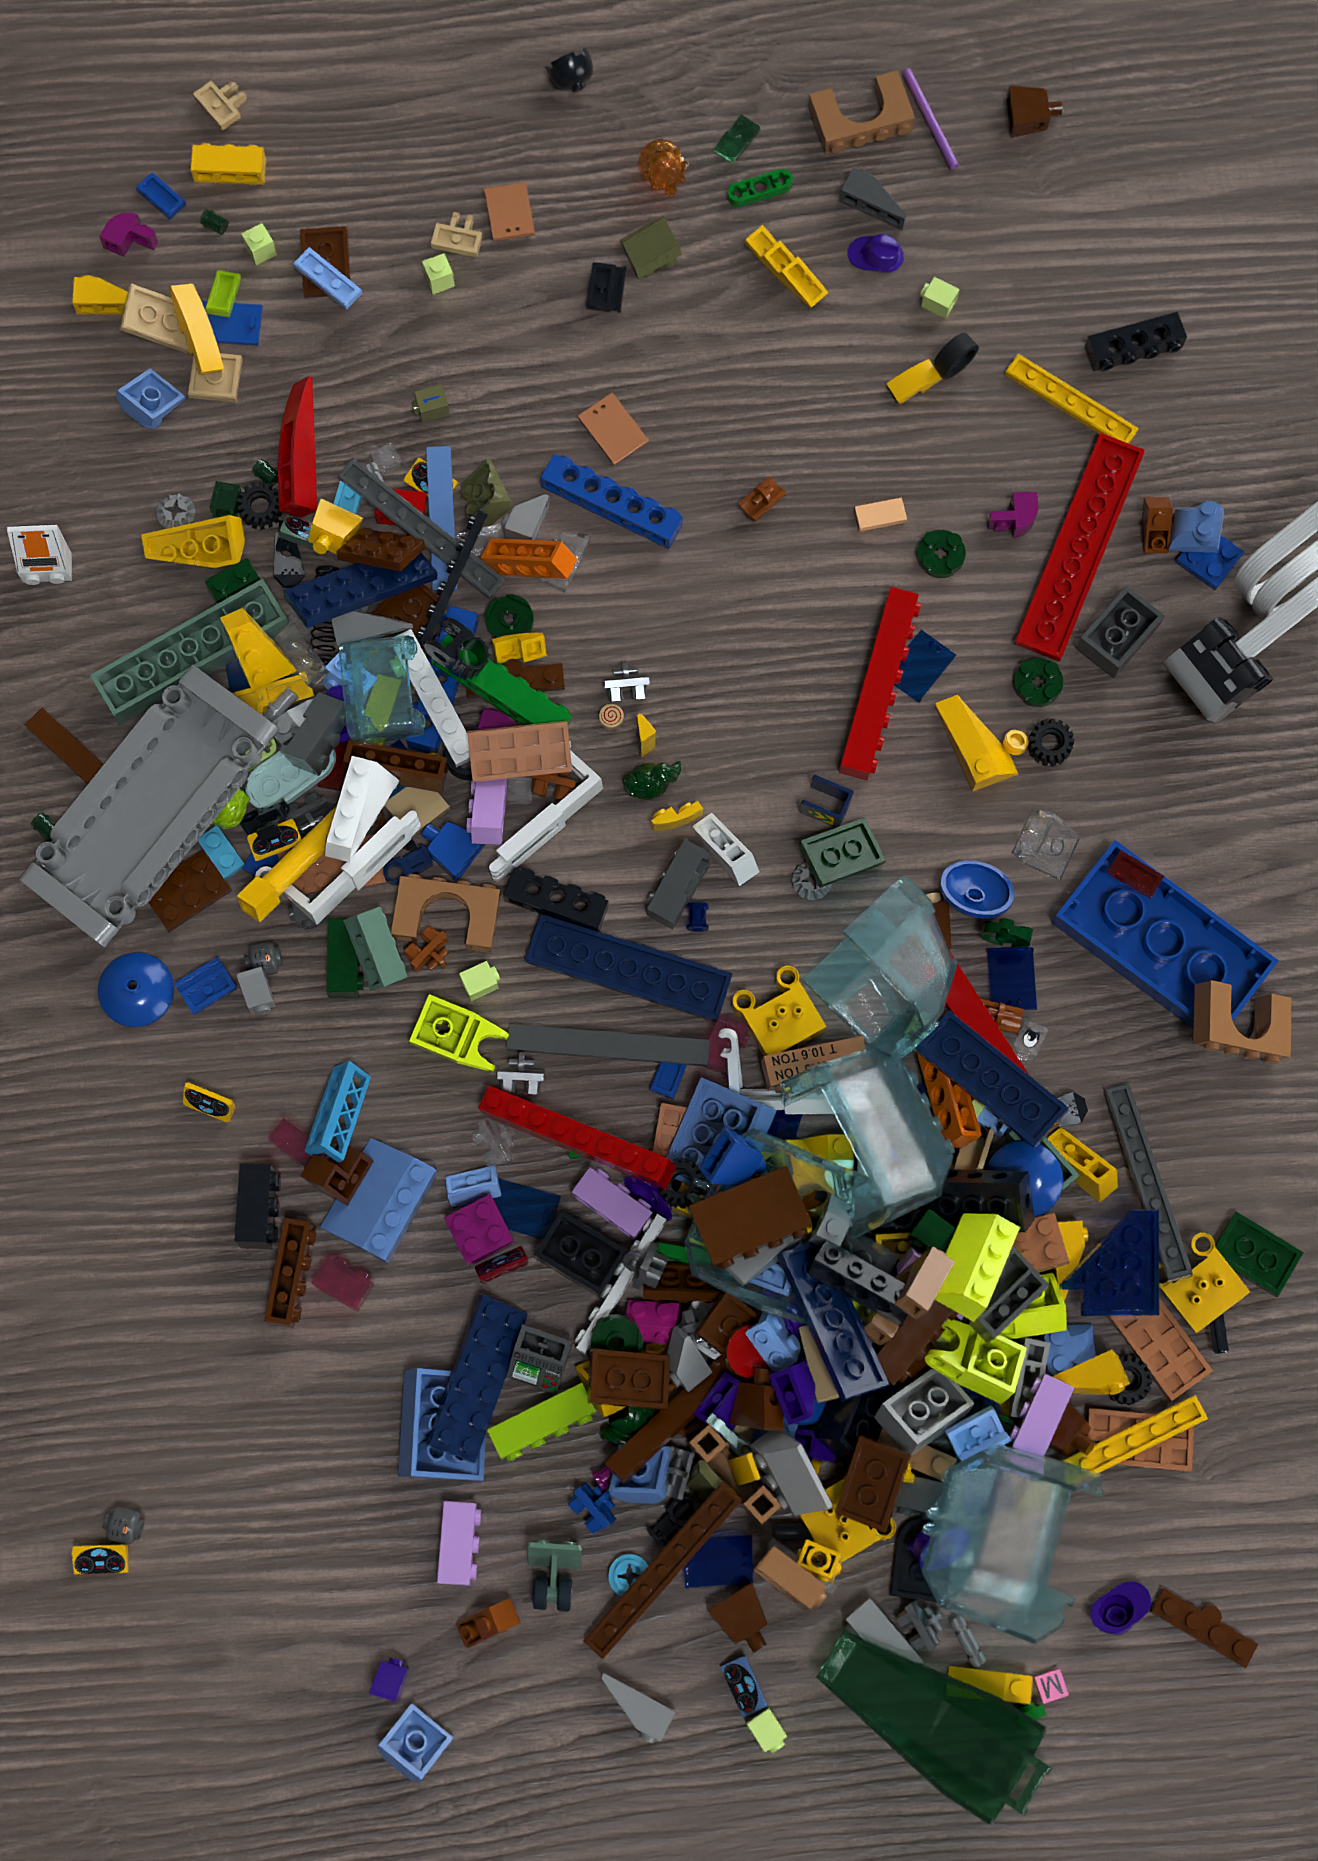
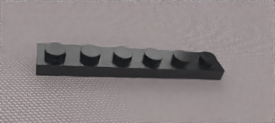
M479 510L477 516L471 515L466 526L470 532L467 538L461 537L456 548L460 552L457 561L451 560L446 571L450 574L447 583L442 581L436 593L440 596L437 605L432 603L426 617L430 618L427 627L421 626L416 639L420 640L419 645L424 650V644L427 640H432L485 523L488 516L487 513Z

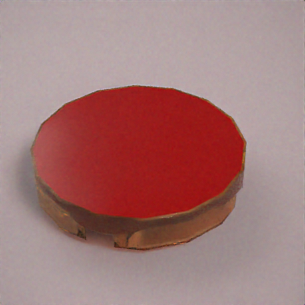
M741 1325L727 1336L724 1343L725 1352H723V1357L727 1367L735 1375L744 1378H754L755 1368H770L746 1335V1330L754 1325Z

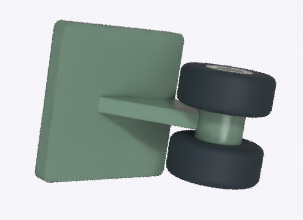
M547 1540L529 1542V1566L551 1567L550 1586L548 1585L547 1577L535 1578L533 1608L545 1610L547 1602H556L558 1611H570L572 1579L560 1578L559 1584L556 1586L558 1568L581 1569L582 1546L570 1541H565L561 1544H551Z

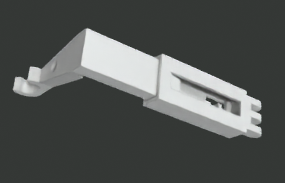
M571 750L572 771L583 783L558 804L554 805L551 803L496 850L498 858L489 866L494 881H500L508 873H511L514 868L522 864L566 826L565 821L603 790L601 778Z
M412 810L401 820L396 816L390 819L355 853L350 862H346L341 867L343 872L311 903H309L310 900L292 885L283 894L318 925L355 888L359 891L411 840V837L421 828L417 813ZM267 866L260 868L256 872L255 877L259 876L262 878L272 868Z
M728 1028L719 1031V1037H727L731 1040L732 1048H724L720 1056L728 1060L730 1090L773 1109L785 1110V1114H862V1112H870L861 1094L865 1091L864 1084H815L806 1088H800V1085L791 1086L789 1091L775 1093V1090L768 1091L767 1089H740L743 1087L737 1034Z

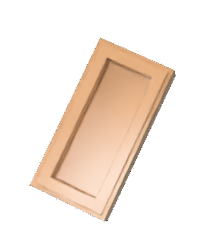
M902 497L855 506L854 508L859 532L907 522Z

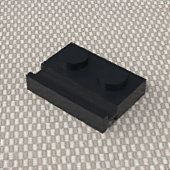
M592 263L587 309L606 312L612 310L621 313L627 266L616 267L613 264Z

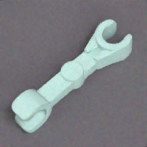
M713 1413L706 1420V1423L710 1424L724 1439L729 1441L732 1451L739 1457L743 1455L740 1452L742 1446L747 1445L750 1448L751 1443L744 1437L735 1435Z

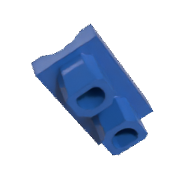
M585 1483L574 1491L575 1496L568 1503V1506L576 1514H579L585 1508L589 1510L592 1516L585 1522V1526L592 1534L602 1528L606 1529L617 1520L610 1512L615 1505L609 1499L611 1497L609 1490L604 1493L599 1486L592 1490Z

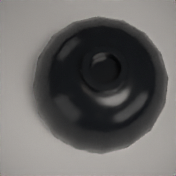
M587 48L580 49L582 54L575 55L573 51L551 62L552 67L546 66L548 75L554 85L563 90L572 89L573 92L580 91L586 87L585 82L593 74V63Z

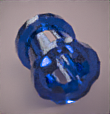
M692 902L687 904V910H689L688 931L704 932L709 930V925L706 924V910L709 909L707 903Z

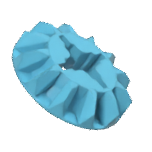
M626 1554L620 1556L612 1563L609 1569L608 1578L610 1586L620 1596H623L629 1589L627 1580L618 1578V1575L627 1572L628 1564H631L632 1572L637 1573V1575L642 1574L648 1567L646 1561L637 1555Z

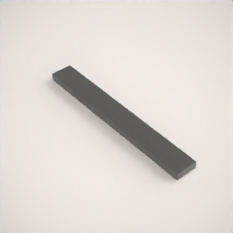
M354 458L338 474L337 478L408 535L424 539L425 548L447 566H449L452 559L457 561L460 552L456 548L459 542ZM471 552L461 577L487 598L491 599L505 582V579Z
M509 1024V1037L506 1049L507 1051L708 1067L711 1041L706 1039Z
M1127 1083L1104 1089V1095L1166 1282L1192 1277L1193 1272L1131 1087Z

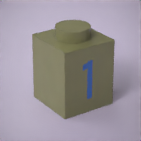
M442 384L414 391L416 401H412L415 416L420 415L422 423L450 416Z

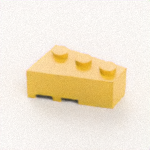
M243 608L220 617L242 672L252 691L297 672L290 657L282 651L276 642L263 631L261 626Z

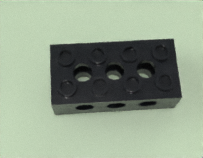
M941 1169L920 1184L924 1213L930 1209L955 1228L963 1213L997 1214L1020 1227L1018 1232L1024 1233L1035 1220L1029 1171Z

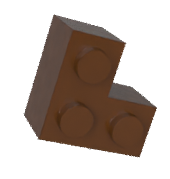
M337 1144L336 1147H335V1150H336V1151H338V1149H339V1145H338V1144ZM348 1146L344 1161L339 1163L331 1157L326 1160L313 1154L300 1176L325 1195L348 1206L374 1161L362 1151Z

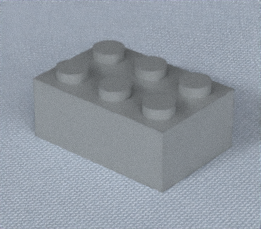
M932 1368L882 1403L874 1418L902 1451L913 1456L945 1433L944 1430L963 1420L975 1403L957 1383Z

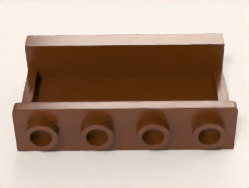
M787 1166L688 1207L689 1214L696 1224L711 1260L712 1268L719 1266L720 1270L734 1265V1259L743 1256L746 1260L758 1255V1250L768 1246L770 1250L784 1244L783 1239L793 1236V1239L803 1237L808 1234L807 1229L812 1226V1222Z

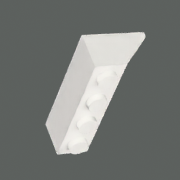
M355 756L351 757L326 841L325 856L350 862L363 842L366 833L376 821L379 812L389 800L392 791L399 784V780L377 762Z

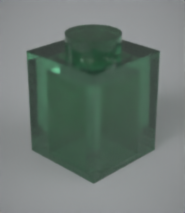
M215 482L209 507L213 517L218 518L227 515L238 517L237 498H240V485Z

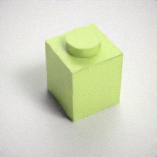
M263 223L241 233L245 248L256 266L277 255L274 242Z
M445 253L422 261L424 276L432 294L455 287L453 272Z
M934 277L930 285L926 283L921 291L920 296L923 297L921 307L946 319L957 301L959 289Z
M487 961L459 973L471 1001L499 989L497 981L501 980L495 966L490 968Z
M769 1708L746 1723L764 1752L770 1750L771 1753H774L785 1745L783 1740L787 1738V1735Z

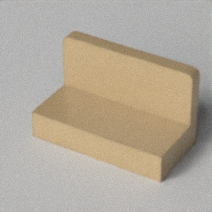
M990 1128L986 1138L979 1137L964 1148H960L953 1169L982 1170L995 1130Z

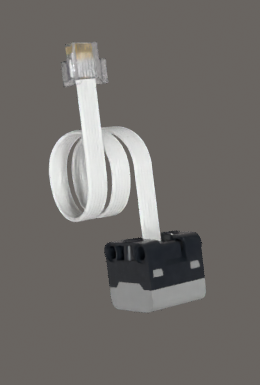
M1318 501L1257 549L1243 563L1235 576V588L1247 603L1252 605L1254 612L1262 622L1243 637H1240L1226 619L1217 617L1163 662L1207 720L1215 723L1222 720L1256 692H1259L1273 681V677L1257 658L1253 657L1318 607V577L1291 599L1276 606L1287 593L1318 570V540L1289 561L1269 579L1257 584L1267 571L1318 531Z

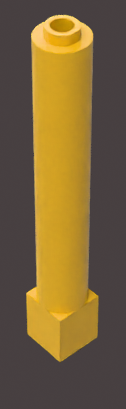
M337 805L262 878L256 876L237 895L241 911L260 923L280 903L279 897L326 851V841Z

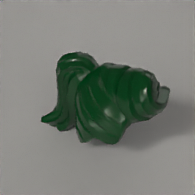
M678 761L671 766L665 763H659L658 765L652 763L641 764L633 771L628 772L623 778L624 788L632 797L643 800L657 798L666 792L670 782L677 781L681 773L682 763Z
M625 1407L611 1414L608 1424L612 1427L601 1429L600 1438L602 1440L606 1439L618 1447L619 1444H626L651 1420L655 1409Z

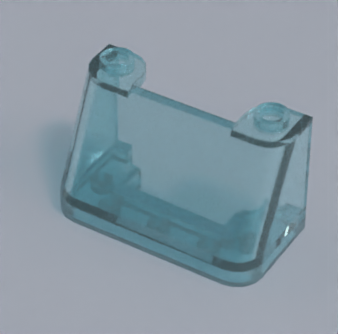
M397 636L349 641L340 644L339 658L348 734L352 740L379 744L425 735V717L412 706L408 660H413L417 653V644L414 637Z

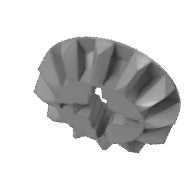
M180 493L177 495L169 494L167 498L160 500V504L156 508L158 521L166 529L191 524L196 514L195 506L189 497L182 496ZM178 504L179 510L182 512L177 513L175 518H173L170 510H174Z
M807 862L799 865L793 874L792 884L794 890L804 899H821L828 894L832 884L819 888L816 882L814 889L811 882H805L809 878L811 871Z

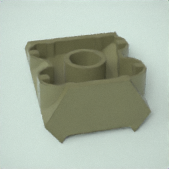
M664 216L620 239V244L638 279L653 275L655 270L660 267L665 269L674 267L677 257L682 255L680 246Z
M486 459L461 484L462 498L468 502L465 510L466 517L470 519L471 515L477 516L479 510L488 514L482 529L494 527L493 524L510 508H514L491 459Z
M701 1459L690 1470L685 1488H689L703 1504L722 1483V1480Z

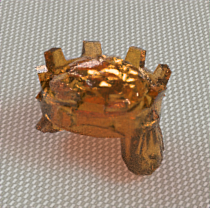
M658 139L645 145L640 153L638 162L640 171L651 183L654 190L663 189L666 195L673 196L677 192L676 186L679 183L684 184L686 181L684 175L686 168H688V162L683 159L680 148L669 140Z

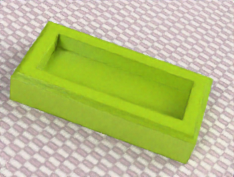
M217 270L205 308L206 314L230 318L241 282L240 274Z

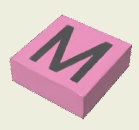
M1060 1669L1033 1677L1042 1704L1069 1695Z

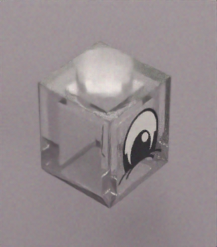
M1025 1019L1012 1046L1017 1057L1026 1062L1029 1060L1034 1061L1049 1029Z

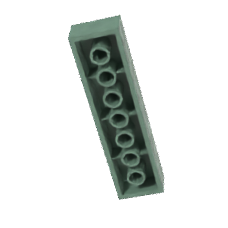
M264 580L257 581L91 674L92 681L118 725L147 710L154 704L163 701L162 694L164 690L172 685L177 686L179 684L178 681L192 664L209 675L237 659L220 617L243 608L272 639L289 630L290 626L287 617Z

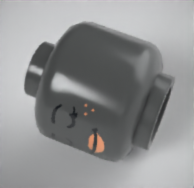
M272 942L251 945L248 950L249 955H244L247 970L262 967L266 976L276 974L279 967L283 966L279 946L275 947Z
M116 1507L111 1514H106L102 1528L106 1530L108 1540L130 1545L135 1540L140 1539L145 1521L141 1519V1514L138 1511Z

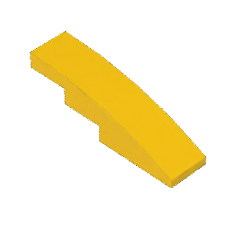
M763 225L743 241L767 269L809 308H812L829 293L799 256L795 258L781 241L777 242Z
M194 285L170 286L169 289L181 334L185 333L189 353L194 354L198 374L221 372L224 367L218 345Z

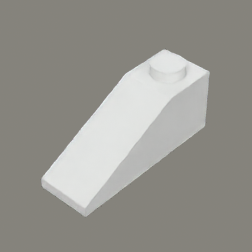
M713 813L692 826L695 833L725 872L739 886L759 873L753 854Z

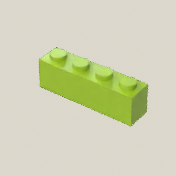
M580 1383L487 1431L501 1460L507 1458L508 1462L521 1457V1451L528 1447L535 1450L546 1444L545 1439L552 1435L559 1438L570 1432L568 1427L576 1423L579 1426H583L594 1420L592 1415L596 1414V1410L593 1404L587 1403V1391L583 1383Z

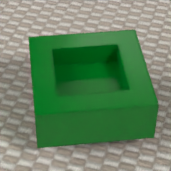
M1031 1702L1020 1707V1713L1015 1718L1019 1726L1024 1727L1047 1715L1042 1704L1034 1705Z

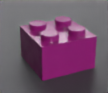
M491 1194L444 1217L469 1268L516 1244Z

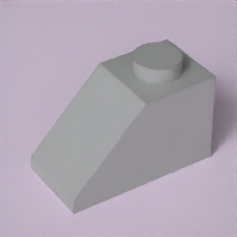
M543 494L514 506L511 513L506 514L503 520L502 528L505 530V537L508 539L536 540L550 506L549 495Z
M262 967L237 974L251 1014L263 1015L270 1012V1008L276 1007L268 978Z
M831 1194L809 1242L822 1247L827 1239L840 1247L851 1224L854 1206Z
M676 1326L672 1331L667 1356H670L669 1379L676 1387L681 1385L689 1392L708 1377L712 1370L690 1336Z

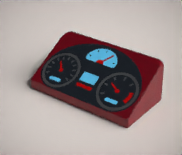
M520 1246L476 1265L475 1270L481 1284H485L528 1265L529 1261L523 1247Z

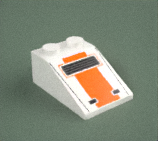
M57 525L7 527L17 573L23 583L37 585L40 582L50 581L54 584H61L64 581H72V553Z

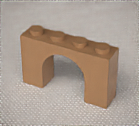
M898 70L875 77L874 91L882 112L877 118L869 122L858 123L847 119L839 110L832 88L809 94L808 108L825 154L831 152L838 153L853 146L860 147L875 140L883 141L890 136L897 134L905 135L913 130L915 116Z
M408 874L407 877L400 876L391 935L394 940L418 943L421 920L426 908L437 900L453 899L462 903L470 913L466 940L467 950L492 953L501 900L500 889H496V886L490 884H482L481 887L472 886L467 881L449 883L446 879L439 877L427 880L422 879L420 875Z
M1212 980L1195 985L1193 1045L1203 1046L1205 1051L1222 1050L1225 1055L1230 1056L1242 1054L1245 1059L1249 1060L1261 1058L1268 1064H1278L1281 1059L1291 1057L1292 998L1276 994L1256 997L1254 1030L1251 1036L1246 1038L1236 1029L1232 1020V985Z
M935 1247L930 1248L894 1277L905 1283L895 1305L917 1320L931 1307L955 1262L948 1258L943 1251ZM872 1310L863 1324L869 1339L880 1347L893 1338L899 1327Z
M709 1424L689 1442L688 1447L699 1460H704L722 1481L724 1480L743 1498L739 1505L760 1527L782 1505L764 1485L761 1487L756 1481L739 1486L736 1485L728 1460L734 1457L727 1449L726 1442Z
M775 1546L766 1552L753 1570L755 1574L804 1611L818 1608L827 1596L823 1592L827 1586Z

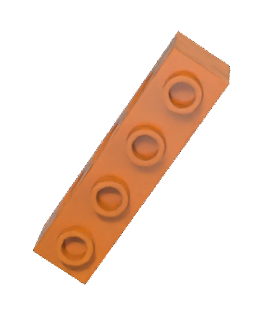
M490 538L480 557L484 563L501 576L568 579L577 561L576 556L562 541Z
M917 1053L943 1148H964L982 1136L971 1096Z

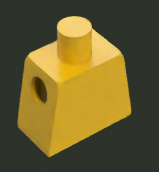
M321 499L312 522L308 541L313 544V549L318 554H325L327 550L337 554V550L360 530L363 517Z

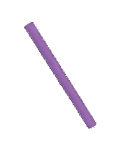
M905 69L902 74L950 169L957 168L959 164L911 69Z

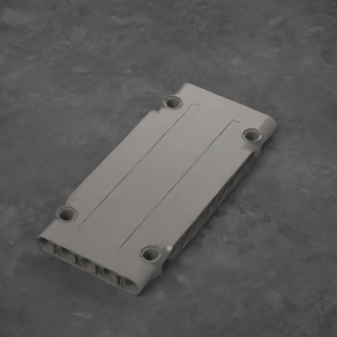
M193 664L178 681L179 684L177 686L172 685L164 690L162 705L154 704L147 710L55 824L50 833V837L53 840L38 846L36 850L37 860L33 861L19 878L20 881L103 947L107 946L123 925L130 924L134 920L137 907H142L150 901L243 785L248 776V768L260 763L262 751L280 730L272 722ZM121 907H123V908H122V911H121L119 914H117V913H118V910H119Z

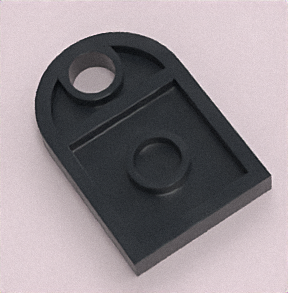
M923 1518L913 1520L901 1529L897 1537L890 1596L944 1604L948 1564L928 1573L923 1572L920 1569L919 1561L908 1548V1544L918 1536L917 1531L920 1525L926 1524L930 1528L943 1530L944 1528L937 1522Z

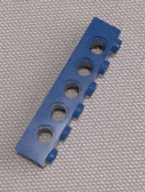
M554 454L540 478L541 488L667 549H670L682 528L683 516L673 508L667 509L659 505L653 498H644L630 487L624 488L619 486L613 479L606 476L601 477L595 474L589 467H580L566 456L560 457ZM569 476L576 478L572 482L564 480L566 477ZM588 487L597 488L594 492L586 491ZM610 497H616L618 501L611 503L607 501V499ZM632 507H636L640 509V511L637 513H631L629 509ZM652 518H659L661 522L652 523L650 520Z
M449 606L448 613H443L441 618L440 636L436 635L435 640L442 643L448 635L443 631L444 628L442 626V621L446 617L453 618L462 623L475 636L479 624L478 613ZM429 657L428 661L437 678L440 676L447 678L441 685L453 706L460 683L432 665V658ZM419 700V703L415 702L413 705L411 716L414 718L412 725H407L404 739H407V745L410 749L424 753H438L442 740L434 725L427 729L420 727L423 722L432 721Z

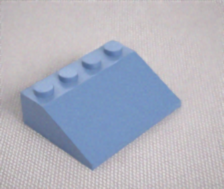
M701 1077L667 1158L672 1162L675 1158L681 1161V1158H686L700 1167L723 1127L750 1140L760 1151L777 1110ZM681 1174L675 1177V1179L690 1185L691 1183L688 1175ZM705 1177L706 1187H703L705 1193L714 1196L733 1188L734 1185L713 1184Z
M370 1138L363 1153L374 1161L349 1205L347 1206L335 1200L320 1228L388 1264L438 1176V1172L428 1164Z
M421 1368L404 1370L398 1477L484 1480L486 1435L476 1463L467 1462L426 1445L452 1371Z

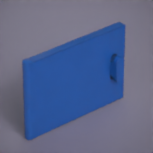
M203 300L201 302L205 309L208 301ZM234 303L230 318L207 314L216 342L258 346L263 306Z

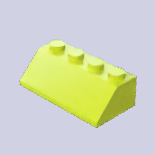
M963 1213L945 1253L955 1263L935 1300L974 1322L989 1304L1020 1227L997 1214Z

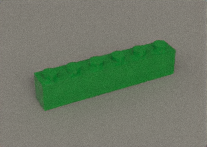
M447 635L441 644L447 648L454 639ZM468 650L459 651L460 658L466 665L478 666V659L474 653ZM433 658L431 660L432 665L521 725L567 721L569 725L572 715L569 714L570 711L565 706L554 704L544 692L540 690L536 692L529 687L526 680L519 676L514 677L500 663L495 664L487 659L489 662L478 676H474L471 680L470 678L463 680V678H457V676L451 674L450 669L443 667Z

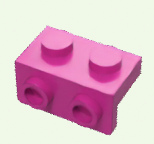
M628 1300L625 1316L636 1321L641 1330L643 1342L663 1345L670 1344L672 1331L678 1326L680 1303Z

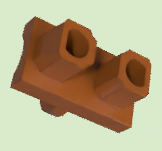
M769 476L739 502L738 507L755 523L786 496V491L780 488Z
M570 772L531 776L533 781L532 793L534 795L545 797L548 785L557 787L554 797L557 801H561L577 788V784L574 780L559 777L560 775L569 777Z
M428 926L420 935L428 945L421 951L412 943L404 950L405 956L410 961L411 968L416 973L425 965L430 971L437 965L442 969L447 966L443 959L449 952L443 947L449 942L448 936L443 931L439 933Z
M981 999L1001 1031L1019 1034L1024 1009L1005 1005L1002 1002L996 1003Z

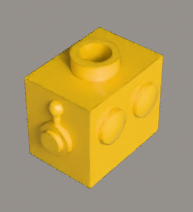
M807 1539L804 1547L798 1551L797 1564L812 1576L817 1577L820 1581L833 1584L836 1575L840 1574L842 1570L841 1562L843 1558L841 1553Z

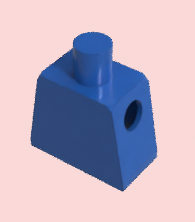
M447 822L441 830L429 824L421 835L431 842L427 848L431 858L455 882L459 881L485 846V844L472 843L471 833H467L466 829L451 822Z
M723 1127L699 1169L710 1183L738 1186L748 1182L753 1174L762 1175L766 1169V1163L762 1160L763 1154L753 1142Z

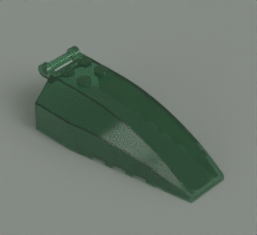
M845 1630L816 1676L822 1684L942 1795L990 1827L1005 1805L1025 1816L1029 1810L1027 1806L1045 1775H1049L1053 1769L1034 1756L1047 1732L1045 1726L998 1696L957 1680ZM1031 1764L1036 1770L1018 1801L1010 1796L1028 1765Z

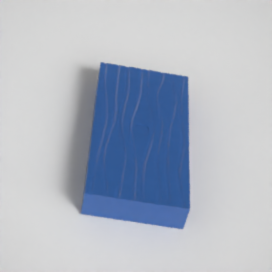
M1116 840L1113 841L1052 921L1053 925L1192 1029H1194L1196 984L1212 980L1232 985L1231 1016L1234 1021L1279 961Z

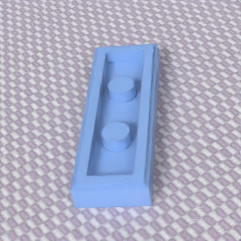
M310 247L293 263L294 268L346 310L362 295V290Z

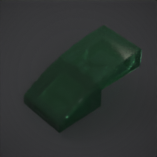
M740 114L730 131L725 132L714 148V151L734 163L761 130L760 126Z

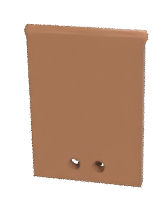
M526 182L483 189L493 241L535 235Z
M613 392L577 417L609 458L612 465L617 464L649 442V439Z

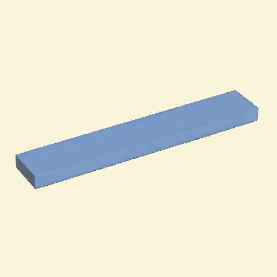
M451 446L426 447L429 519L455 539ZM431 553V563L437 571V580L432 581L433 592H437L442 581L447 583L450 574L446 572L448 566Z

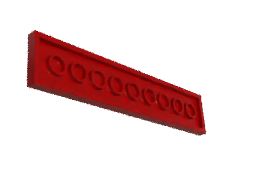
M1100 433L1023 621L1015 645L1056 661H1061L1145 449Z

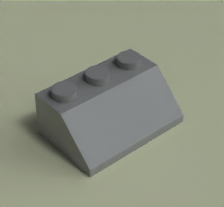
M770 1430L750 1445L754 1453V1462L759 1469L763 1470L765 1474L763 1480L774 1491L776 1495L774 1498L782 1505L780 1507L782 1511L786 1509L796 1516L827 1510L833 1506L799 1442L782 1431Z

